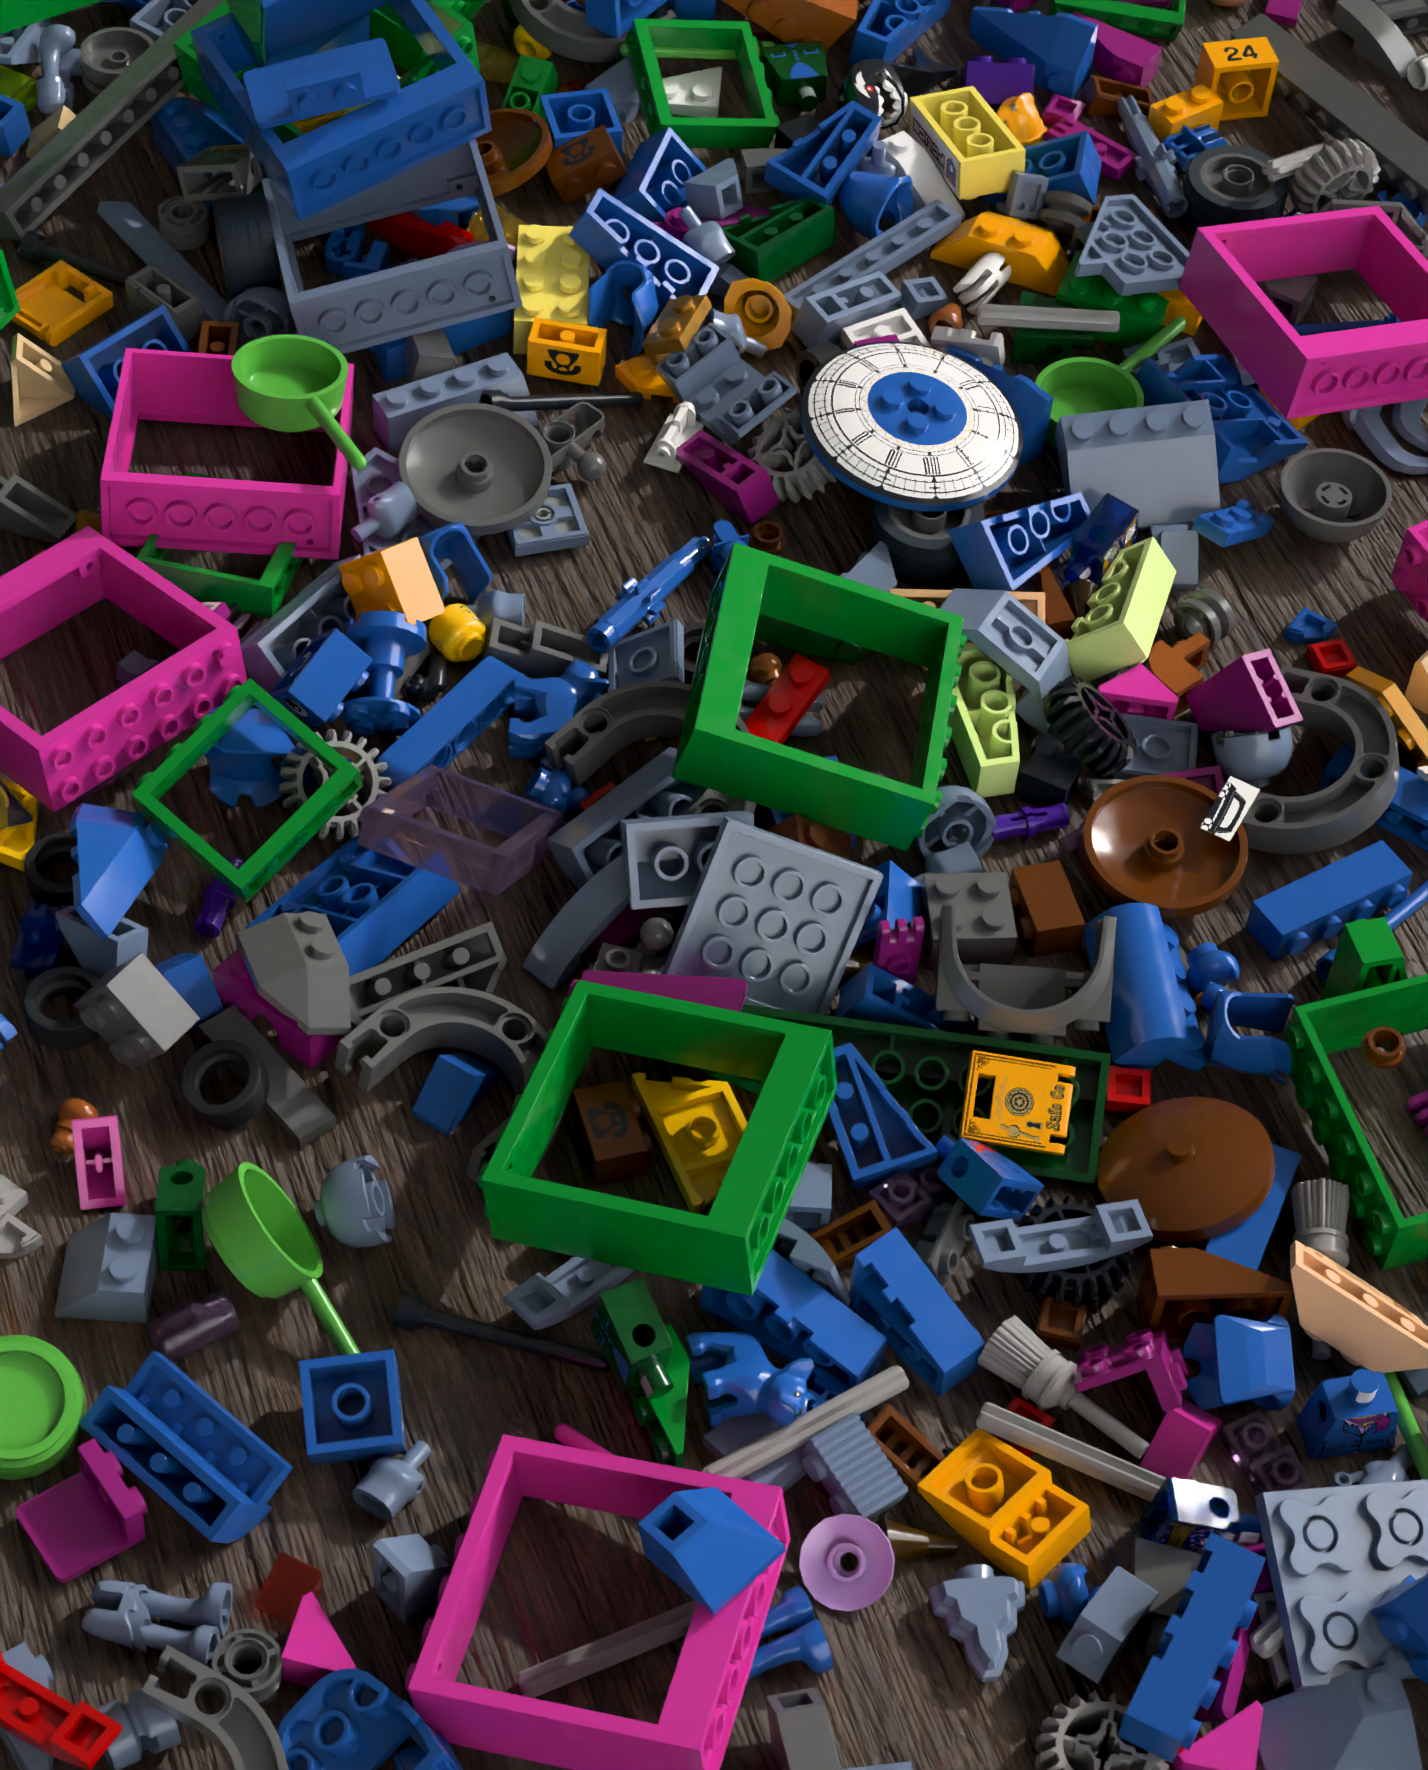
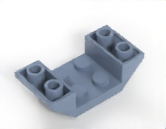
M711 322L694 335L685 351L673 352L655 366L656 372L681 403H692L695 406L696 419L730 446L798 393L795 386L775 371L764 377L742 360L732 338Z
M955 588L939 609L963 616L961 634L967 636L966 642L968 640L972 641L982 653L992 658L1014 680L1026 687V690L1016 703L1015 712L1027 724L1033 726L1037 731L1045 733L1051 724L1047 722L1046 714L1043 711V698L1059 681L1072 676L1066 641L1006 590Z

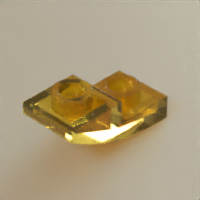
M476 42L480 66L479 74L484 80H495L496 83L511 81L520 56L495 45Z

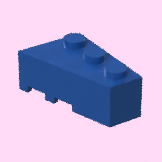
M852 100L821 122L812 133L803 139L800 137L792 143L791 148L778 157L774 156L766 162L764 181L792 199L810 195L831 206L840 193L847 176L857 169L873 146V142L878 139L882 118Z
M897 1227L855 1255L849 1291L851 1302L848 1307L886 1336V1345L939 1397L980 1368L977 1359L985 1346L981 1335L968 1322Z

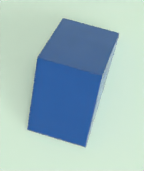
M180 953L155 965V968L200 1017L187 1031V1034L198 1029V1025L225 1010L201 954Z
M465 1053L438 1055L412 1109V1115L448 1136L499 1080V1073Z

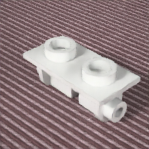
M680 403L675 407L674 414H669L644 459L645 464L679 474L683 465L676 459V448L699 430H703L705 426L701 422L696 421L695 406L692 403Z

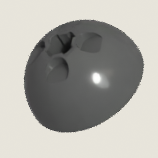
M1318 448L1302 452L1289 460L1283 468L1280 479L1282 506L1292 524L1308 537L1326 543H1344L1366 535L1384 518L1392 500V488L1384 472L1367 458L1342 449Z

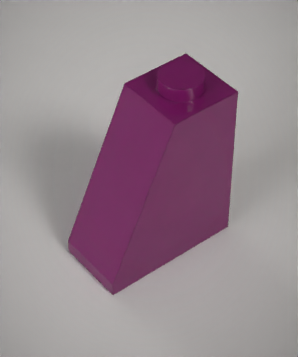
M1270 648L1239 657L1185 695L1201 731H1274L1297 724L1303 720Z

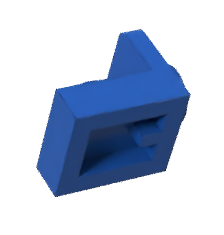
M373 241L369 254L363 255L361 263L344 261L342 266L343 281L379 272L389 267L388 243Z

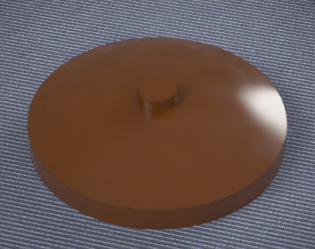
M519 108L489 110L492 131L475 138L493 197L511 191L528 181L540 171L551 155L553 141L547 123L540 115L532 111Z
M1145 775L1121 781L1107 789L1096 799L1085 820L1081 848L1083 859L1090 875L1098 886L1120 904H1152L1159 907L1161 917L1181 918L1209 911L1224 902L1235 891L1242 879L1247 863V835L1242 822L1230 841L1200 828L1219 796L1212 790L1180 777Z
M1182 1097L1148 1106L1123 1121L1104 1143L1099 1154L1096 1172L1104 1204L1138 1199L1153 1234L1151 1240L1183 1243L1218 1236L1237 1227L1251 1217L1270 1193L1275 1178L1276 1165L1273 1147L1266 1129L1248 1111L1220 1099Z

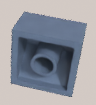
M109 1213L69 1235L55 1307V1317L148 1323L159 1259L155 1215Z

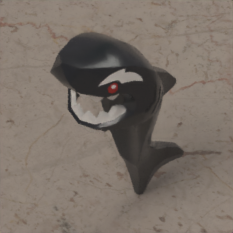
M917 47L912 53L913 66L883 59H861L852 66L840 87L837 111L852 100L879 117L883 112L894 108L896 111L890 115L891 119L885 121L882 119L880 130L895 126L905 116L910 97H915L928 90L932 85L955 76L957 69L932 60L922 47Z

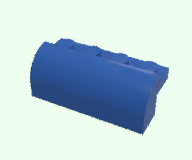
M1127 903L1104 911L1085 925L1083 935L1092 968L1096 948L1097 920L1104 919V916L1117 917L1110 1022L1104 1024L1113 1062L1127 1068L1151 1070L1164 1060L1169 1059L1193 1072H1197L1208 1064L1203 1047L1205 1041L1199 1031L1195 1015L1196 1005L1190 996L1186 980L1187 971L1182 964L1177 934L1170 926L1162 923L1159 907L1152 904Z
M152 1351L125 1389L107 1385L79 1423L82 1428L108 1451H112L117 1459L211 1542L231 1543L252 1531L271 1511L272 1507L268 1504V1501L293 1469L288 1462L164 1355Z

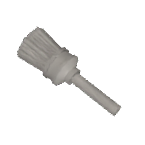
M1324 1178L1296 1183L1297 1185H1294L1290 1191L1296 1233L1292 1237V1244L1296 1240L1306 1247L1322 1253L1343 1268L1347 1267L1349 1264V1254L1347 1253L1349 1237L1345 1234L1350 1200L1349 1186ZM1312 1339V1357L1317 1360L1329 1359L1331 1357V1345L1324 1341L1318 1342Z
M1016 1315L1004 1321L993 1333L992 1337L989 1338L977 1359V1363L1021 1389V1395L1026 1400L1030 1399L1036 1403L1037 1408L1044 1412L1056 1405H1059L1064 1410L1070 1407L1136 1458L1140 1459L1150 1446L1148 1442L1084 1394L1076 1391L1073 1381L1077 1365L1072 1361L1068 1362L1064 1359L1058 1350H1051Z

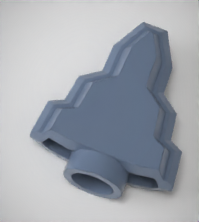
M968 1565L956 1571L955 1579L943 1581L937 1586L929 1588L928 1594L934 1615L944 1618L949 1636L963 1643L966 1661L980 1681H999L1008 1657L1007 1639L1016 1632L1017 1613L1025 1608L1024 1582L1017 1581L1014 1577L994 1576L993 1569L988 1565Z

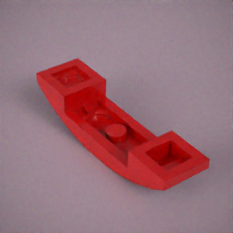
M408 212L366 222L373 231L391 244L425 259L446 254L448 250L455 246L474 242V234L446 220L438 227H435Z
M0 1652V1727L57 1759L90 1770L123 1730L122 1725L83 1701H80L77 1706L6 1664Z

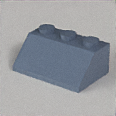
M742 810L620 820L622 858L631 909L689 905L724 816L754 826V814Z

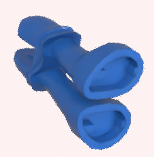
M799 1585L786 1590L780 1601L769 1608L760 1639L783 1630L790 1629L793 1632L757 1648L746 1685L750 1682V1679L771 1668L797 1660H802L813 1673H824L833 1669L831 1652L822 1626L818 1619L814 1620L811 1602Z

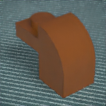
M1201 632L1196 633L1187 640H1179L1172 648L1160 639L1154 644L1149 654L1146 668L1178 697L1174 717L1190 708L1185 695L1204 681L1205 676L1199 670L1204 668L1210 640Z

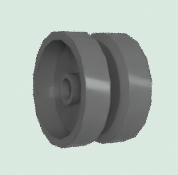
M124 27L101 29L89 35L82 42L80 48L83 92L87 101L91 103L154 43L153 40L144 32Z

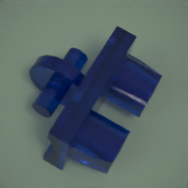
M29 900L26 912L23 914L20 922V930L10 958L11 968L23 969L24 976L34 979L46 970L56 968L65 936L55 916L57 911L70 907L69 905L50 907L46 904Z

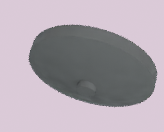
M456 404L430 413L416 423L409 431L400 449L399 481L409 487L418 506L419 514L434 525L444 527L452 523L462 522L470 535L495 534L522 524L542 506L551 485L552 459L547 443L542 435L531 423L518 414L489 404Z

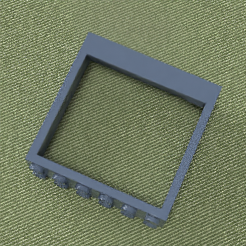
M476 139L470 140L301 221H298L270 178L261 179L287 298L298 335L322 340L334 346L342 354L523 307L508 244ZM476 194L490 239L489 243L304 291L293 245L294 241Z

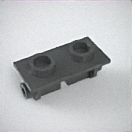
M959 1196L955 1204L942 1202L934 1207L922 1234L925 1239L935 1240V1242L919 1240L914 1250L944 1290L951 1275H954L958 1269L959 1257L966 1242L971 1240L968 1232L969 1226L975 1224V1219L970 1214L966 1202Z

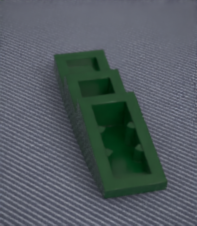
M227 0L231 19L243 46L258 68L264 67L265 10L262 0Z

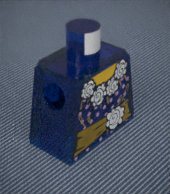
M1107 493L1071 539L1070 563L1063 570L1065 579L1069 583L1077 579H1088L1099 587L1103 586L1104 584L1101 580L1120 550L1136 544L1139 510Z
M1166 1477L1139 1521L1142 1539L1203 1554L1204 1546L1211 1532L1233 1543L1255 1544L1258 1541L1260 1534L1258 1516L1239 1513L1237 1495L1232 1489Z

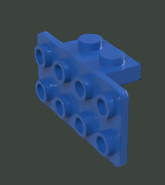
M376 38L248 70L243 74L257 127L260 129H267L394 97L401 92L389 49L383 38Z

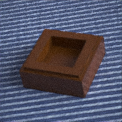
M1046 1296L1042 1300L1035 1334L1047 1345L1078 1352L1088 1306L1080 1304L1079 1308H1074L1071 1302L1065 1300L1059 1306L1054 1304V1298Z

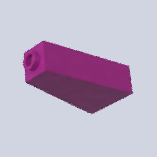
M584 970L580 979L741 1012L749 990L747 981L739 978ZM574 979L572 981L567 996H571L578 980Z

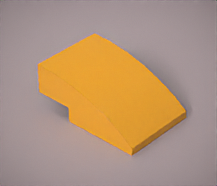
M980 1428L972 1432L917 1485L918 1492L960 1536L1007 1575L1014 1577L1017 1581L1024 1582V1586L1029 1590H1032L1038 1584V1581L1042 1580L1091 1531L1089 1505L1054 1485L1050 1470Z

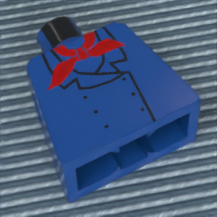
M947 1133L938 1141L935 1147L938 1151L937 1155L944 1160L938 1169V1177L979 1215L1020 1221L1044 1187L1041 1182L988 1143L964 1138L959 1139L953 1133Z

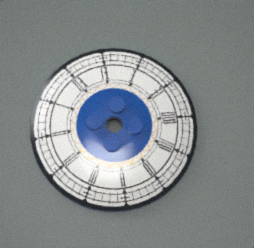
M894 341L873 342L850 347L829 357L813 372L802 397L800 409L802 429L811 450L819 461L835 477L852 489L891 506L917 511L937 512L957 510L976 505L992 497L1005 487L1015 473L1022 455L1023 431L1021 422L1014 406L1003 390L973 365L952 354L932 347ZM909 410H918V411H920L921 413H919V412H912V413H911Z

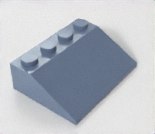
M1208 399L1060 416L1054 436L1065 496L1082 492L1091 513L1106 496L1105 515L1103 514L1102 518L1103 534L1123 532L1136 515L1137 531L1149 529L1150 525L1194 524L1198 515L1221 510L1215 432ZM1092 530L1088 532L1085 536H1091Z

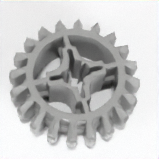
M1349 137L1345 138L1342 142L1337 139L1330 146L1323 145L1322 150L1317 153L1313 152V156L1309 160L1302 162V168L1294 172L1295 178L1290 181L1291 188L1288 191L1294 204L1293 207L1299 213L1313 214L1317 213L1332 199L1365 201L1366 194L1374 190L1373 184L1379 180L1378 173L1381 169L1375 158L1376 155L1370 147L1367 148L1359 139L1352 140Z
M799 404L793 412L784 408L782 416L778 418L770 415L771 423L768 426L759 425L761 435L751 437L754 447L747 450L749 459L766 469L778 500L783 503L789 498L797 504L802 495L811 500L814 491L818 490L825 493L824 485L827 482L836 483L835 476L819 461L805 438L800 418L801 406Z
M329 729L326 733V743L341 756L353 761L351 764L359 772L363 773L367 785L366 799L363 806H361L356 800L358 795L355 794L341 808L342 810L347 809L350 815L333 816L319 830L318 838L322 840L327 837L329 829H333L335 841L343 839L344 828H346L352 838L360 834L358 824L366 830L371 829L374 823L369 815L380 818L384 810L377 803H387L390 799L388 793L379 790L389 787L391 784L390 778L378 776V774L387 769V763L379 762L374 764L372 760L379 754V750L373 748L368 754L363 751L362 748L367 742V739L361 737L356 745L351 744L352 733L350 731H345L341 741H337L335 730ZM315 732V734H317L322 739L321 735L318 732ZM299 742L296 747L300 755L289 752L286 756L287 762L293 767H282L280 770V775L283 778L291 780L281 783L278 787L281 793H292V796L282 802L283 808L296 806L299 809L309 799L305 795L302 782L303 772L307 764L314 770L312 775L318 783V789L334 774L331 769Z
M1096 1690L1089 1694L1087 1703L1077 1694L1070 1698L1068 1707L1059 1703L1054 1708L1052 1717H1047L1043 1721L1041 1727L1042 1734L1037 1736L1035 1743L1036 1752L1039 1753L1036 1755L1034 1762L1035 1770H1099L1101 1760L1097 1756L1099 1755L1101 1745L1105 1747L1103 1757L1107 1759L1103 1770L1170 1769L1169 1765L1165 1763L1167 1761L1118 1736L1130 1702L1125 1707L1117 1704L1118 1698L1115 1692L1109 1695L1107 1702L1101 1701ZM1099 1730L1092 1735L1078 1734L1077 1738L1072 1737L1075 1734L1083 1731ZM1119 1738L1124 1740L1128 1745L1124 1744Z

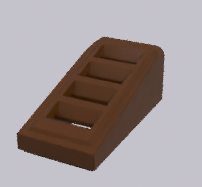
M1090 75L1081 93L1082 102L1086 104L1085 114L1093 116H1120L1117 110L1119 107L1117 101L1121 97L1127 99L1130 95L1135 98L1142 114L1145 116H1149L1150 105L1155 103L1150 88Z
M1046 565L1039 570L1035 592H1045V624L1064 640H1071L1073 635L1071 626L1076 618L1050 568Z
M872 1200L809 1235L820 1246L824 1247L837 1271L840 1272L853 1267L855 1255L891 1231L892 1228L876 1201ZM872 1227L875 1234L868 1237L864 1229ZM856 1233L860 1242L853 1245L848 1235ZM839 1239L845 1250L837 1253L831 1243L832 1241Z
M888 1404L866 1428L870 1430V1434L875 1438L876 1444L886 1454L887 1460L891 1462L892 1467L896 1469L898 1476L902 1478L907 1488L927 1502L918 1492L917 1485L922 1481L919 1476L929 1464L937 1467L946 1456L896 1409ZM883 1430L891 1435L884 1444L877 1438ZM900 1441L907 1447L897 1457L891 1450ZM916 1453L922 1459L911 1470L905 1463Z

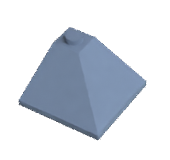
M1395 1664L1346 1672L1330 1678V1684L1301 1689L1260 1704L1263 1707L1257 1755L1262 1770H1423L1411 1707Z

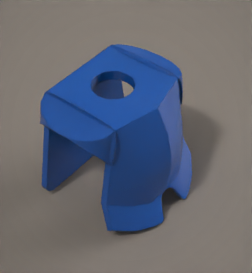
M625 260L616 261L589 288L588 326L604 328L607 321H613L635 327L630 358L636 357L642 351L644 336L652 326L659 308L652 273L637 263ZM625 285H631L636 288L632 292V300L627 298L623 292Z
M462 522L452 523L421 536L418 540L441 600L443 601L449 594L447 576L436 558H446L453 562L469 601L475 603L491 583L492 573Z
M219 707L212 709L207 714L212 715ZM250 709L204 754L209 760V791L219 801L232 808L236 807L240 795H247L256 809L275 802L285 794L279 792L278 787L283 781L271 761L274 755L287 756L289 752L296 753V748L284 729L262 710Z
M1218 991L1207 1026V1063L1211 1066L1226 1068L1240 1073L1266 1076L1279 1085H1285L1287 1081L1276 1070L1285 1074L1291 1072L1292 1063L1289 1043L1271 1036H1240L1234 1032L1231 1025L1281 1033L1284 1030L1294 997L1283 993Z
M1271 1313L1257 1321L1217 1315L1213 1319V1324L1194 1323L1188 1334L1183 1355L1185 1358L1197 1361L1201 1365L1200 1374L1186 1380L1187 1390L1199 1408L1208 1410L1250 1401L1266 1410L1281 1411L1290 1403L1295 1392L1291 1331L1287 1320L1282 1315Z

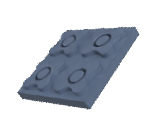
M724 816L661 974L739 978L747 981L749 988L744 1004L826 1015L884 875L873 868Z
M1428 1479L1273 1491L1257 1495L1255 1502L1280 1624L1283 1628V1639L1294 1690L1330 1684V1678L1346 1672L1392 1664L1396 1665L1401 1680L1418 1678L1410 1667V1661L1398 1646L1382 1634L1378 1621L1371 1614L1370 1610L1407 1576L1412 1574L1417 1580L1428 1573Z

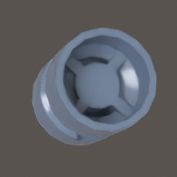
M156 1683L155 1687L162 1690L160 1685ZM142 1688L130 1693L129 1701L126 1704L114 1700L95 1708L122 1725L123 1730L103 1753L111 1770H122L140 1762L142 1752L145 1750L155 1755L181 1743L175 1718L140 1700Z

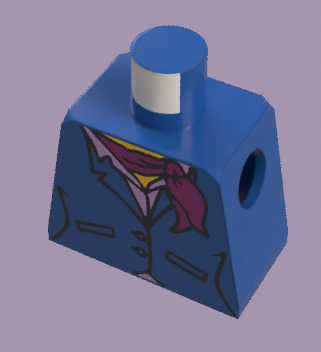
M1359 1369L1352 1376L1328 1379L1319 1383L1298 1415L1296 1422L1311 1461L1394 1447L1398 1411L1385 1375L1381 1372Z

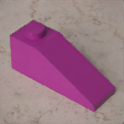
M1074 11L1072 13L1074 16L1098 25L1092 66L1104 78L1146 87L1157 75L1162 47Z
M699 430L676 448V459L731 513L750 525L763 518L780 503L766 469L704 431Z

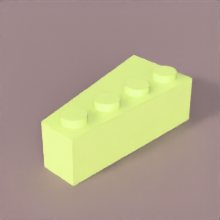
M1154 537L1120 550L1101 580L1104 586L1096 593H1093L1087 601V605L1090 608L1085 618L1078 617L1071 626L1074 635L1071 640L1065 639L1067 643L1070 667L1076 677L1089 682L1127 666L1135 667L1140 663L1142 664L1148 658L1176 574V570Z
M975 644L965 645L961 656L957 658V664L962 665V671L956 687L952 690V695L957 696V703L952 717L948 719L947 726L952 727L951 737L971 789L982 798L1014 793L1020 764L1013 678L992 658L982 653Z

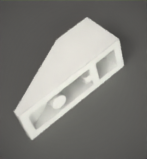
M905 131L881 140L886 143L885 161L892 163L897 168L895 177L910 176L912 179L911 195L915 205V212L938 199L960 214L961 221L965 219V212L925 148Z

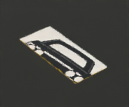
M1230 776L1200 828L1230 841L1260 789Z

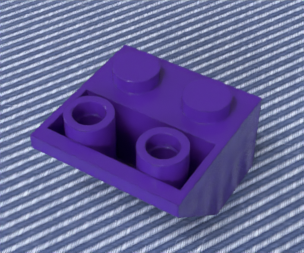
M973 56V60L967 61L960 70L961 88L974 86L991 108H1000L1001 104L1008 98L1018 97L1023 93H1031L1033 95L1035 65L1026 64L1027 59L1006 58L1005 63L993 62V57Z

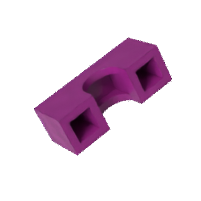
M239 948L212 970L213 983L223 1007L228 1009L235 1005L249 1022L259 1013L262 1014L275 1028L279 1038V1047L310 1069L317 1065L339 1044L340 1035H307L297 1027V1021L282 1014L259 995Z

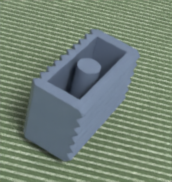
M856 1412L809 1439L801 1451L805 1456L802 1460L803 1466L809 1477L817 1483L821 1481L831 1495L829 1504L835 1516L843 1513L863 1516L872 1521L877 1516L900 1503L908 1492L907 1485L898 1476L896 1469L887 1460L886 1454L881 1451V1447L876 1444L875 1438L871 1436L870 1430L865 1427V1423L860 1420L859 1414Z

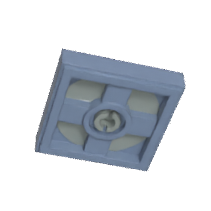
M571 483L550 486L548 495L538 511L522 524L506 530L515 557L586 546L590 542V535Z

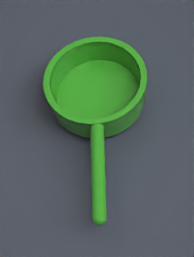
M1181 316L1174 318L1119 365L1097 358L1072 357L1059 360L1047 366L1035 381L1036 385L1053 398L1046 442L1057 450L1054 433L1060 416L1143 407L1144 394L1142 388L1131 373L1143 364L1145 358H1150L1184 330L1187 325L1186 319Z
M280 334L253 340L242 346L235 353L231 366L236 402L240 410L250 420L262 427L282 432H301L321 426L355 470H363L366 467V458L334 418L343 404L348 374V363L338 349L316 338L303 335Z
M241 1163L206 1194L205 1204L202 1207L204 1226L219 1256L233 1275L248 1290L259 1297L279 1299L301 1288L339 1354L342 1356L361 1353L317 1280L323 1273V1262L317 1243L302 1215L282 1188L266 1172L252 1163Z
M7 1335L0 1337V1479H25L50 1470L71 1452L83 1430L79 1423L86 1414V1395L78 1372L66 1356L56 1347L44 1340L31 1336Z

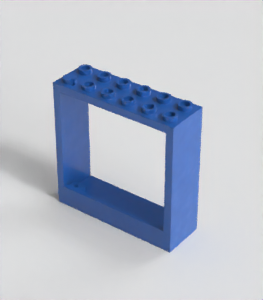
M262 0L265 10V59L389 2L440 70L402 88L397 96L374 101L284 144L272 127L267 129L257 127L247 91L234 74L255 63L243 46L230 13L190 31L204 84L298 221L492 131L484 79L425 0Z

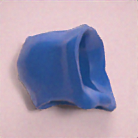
M851 172L839 193L841 211L845 218L849 220L851 228L870 241L883 233V231L878 229L880 217L895 221L896 225L914 214L915 205L911 195L912 179L910 176L886 177L873 172Z

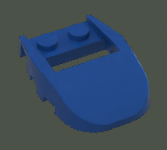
M340 1669L321 1678L287 1713L277 1730L285 1752L288 1770H378L409 1735L427 1754L413 1770H459L440 1737L406 1700L403 1701L391 1692L386 1685L374 1676L359 1669Z

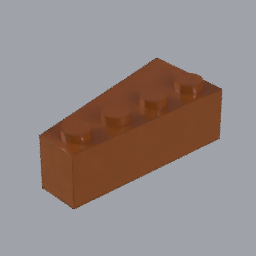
M722 0L786 44L822 41L824 53L856 21L858 0Z

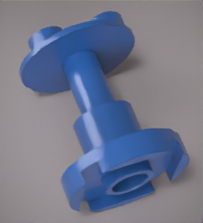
M368 611L360 613L358 622L353 623L352 618L347 621L346 637L373 659L366 669L369 677H371L369 697H360L345 702V708L340 713L342 720L350 724L351 733L359 736H369L374 734V731H384L401 737L421 719V713L416 707L407 702L394 699L395 679L402 677L404 674L405 658L419 654L426 647L427 628L420 620L416 619L415 626L405 622L406 614L393 611Z

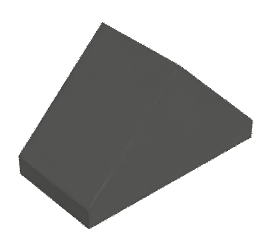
M436 329L406 337L405 384L452 370L455 357L444 329Z

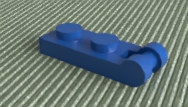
M1241 499L1235 506L1198 515L1192 529L1223 548L1264 537L1271 529L1274 518L1265 512L1259 514L1253 510L1252 504Z

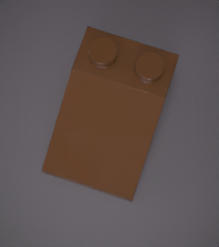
M1163 1246L1158 1249L1149 1250L1136 1295V1303L1141 1329L1150 1328L1152 1333L1164 1329L1170 1344H1185L1195 1322L1213 1324V1319L1217 1315L1257 1321L1268 1314L1277 1313L1285 1318L1294 1294V1288L1292 1283L1197 1248Z

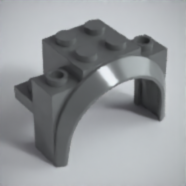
M943 905L940 910L938 956L934 980H936L934 1012H943V1020L969 1022V1014H973V1034H983V1037L1011 1040V1036L1026 1037L1025 1042L1050 1046L1055 1044V1040L1065 1037L1066 1025L1073 1022V1029L1099 1031V1023L1106 1024L1110 1022L1117 917L1104 916V919L1097 920L1096 948L1092 968L1090 971L1079 973L1066 971V969L984 963L964 965L960 962L957 950L956 906ZM1065 989H1071V997L1064 1001Z

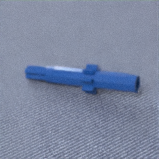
M695 535L679 551H675L668 558H665L639 583L634 577L626 581L621 586L622 591L615 596L618 602L587 631L586 639L590 647L599 653H606L642 620L648 626L660 617L659 612L666 607L663 601L693 572L694 567L712 551V548L707 545L709 539L704 535L699 539Z

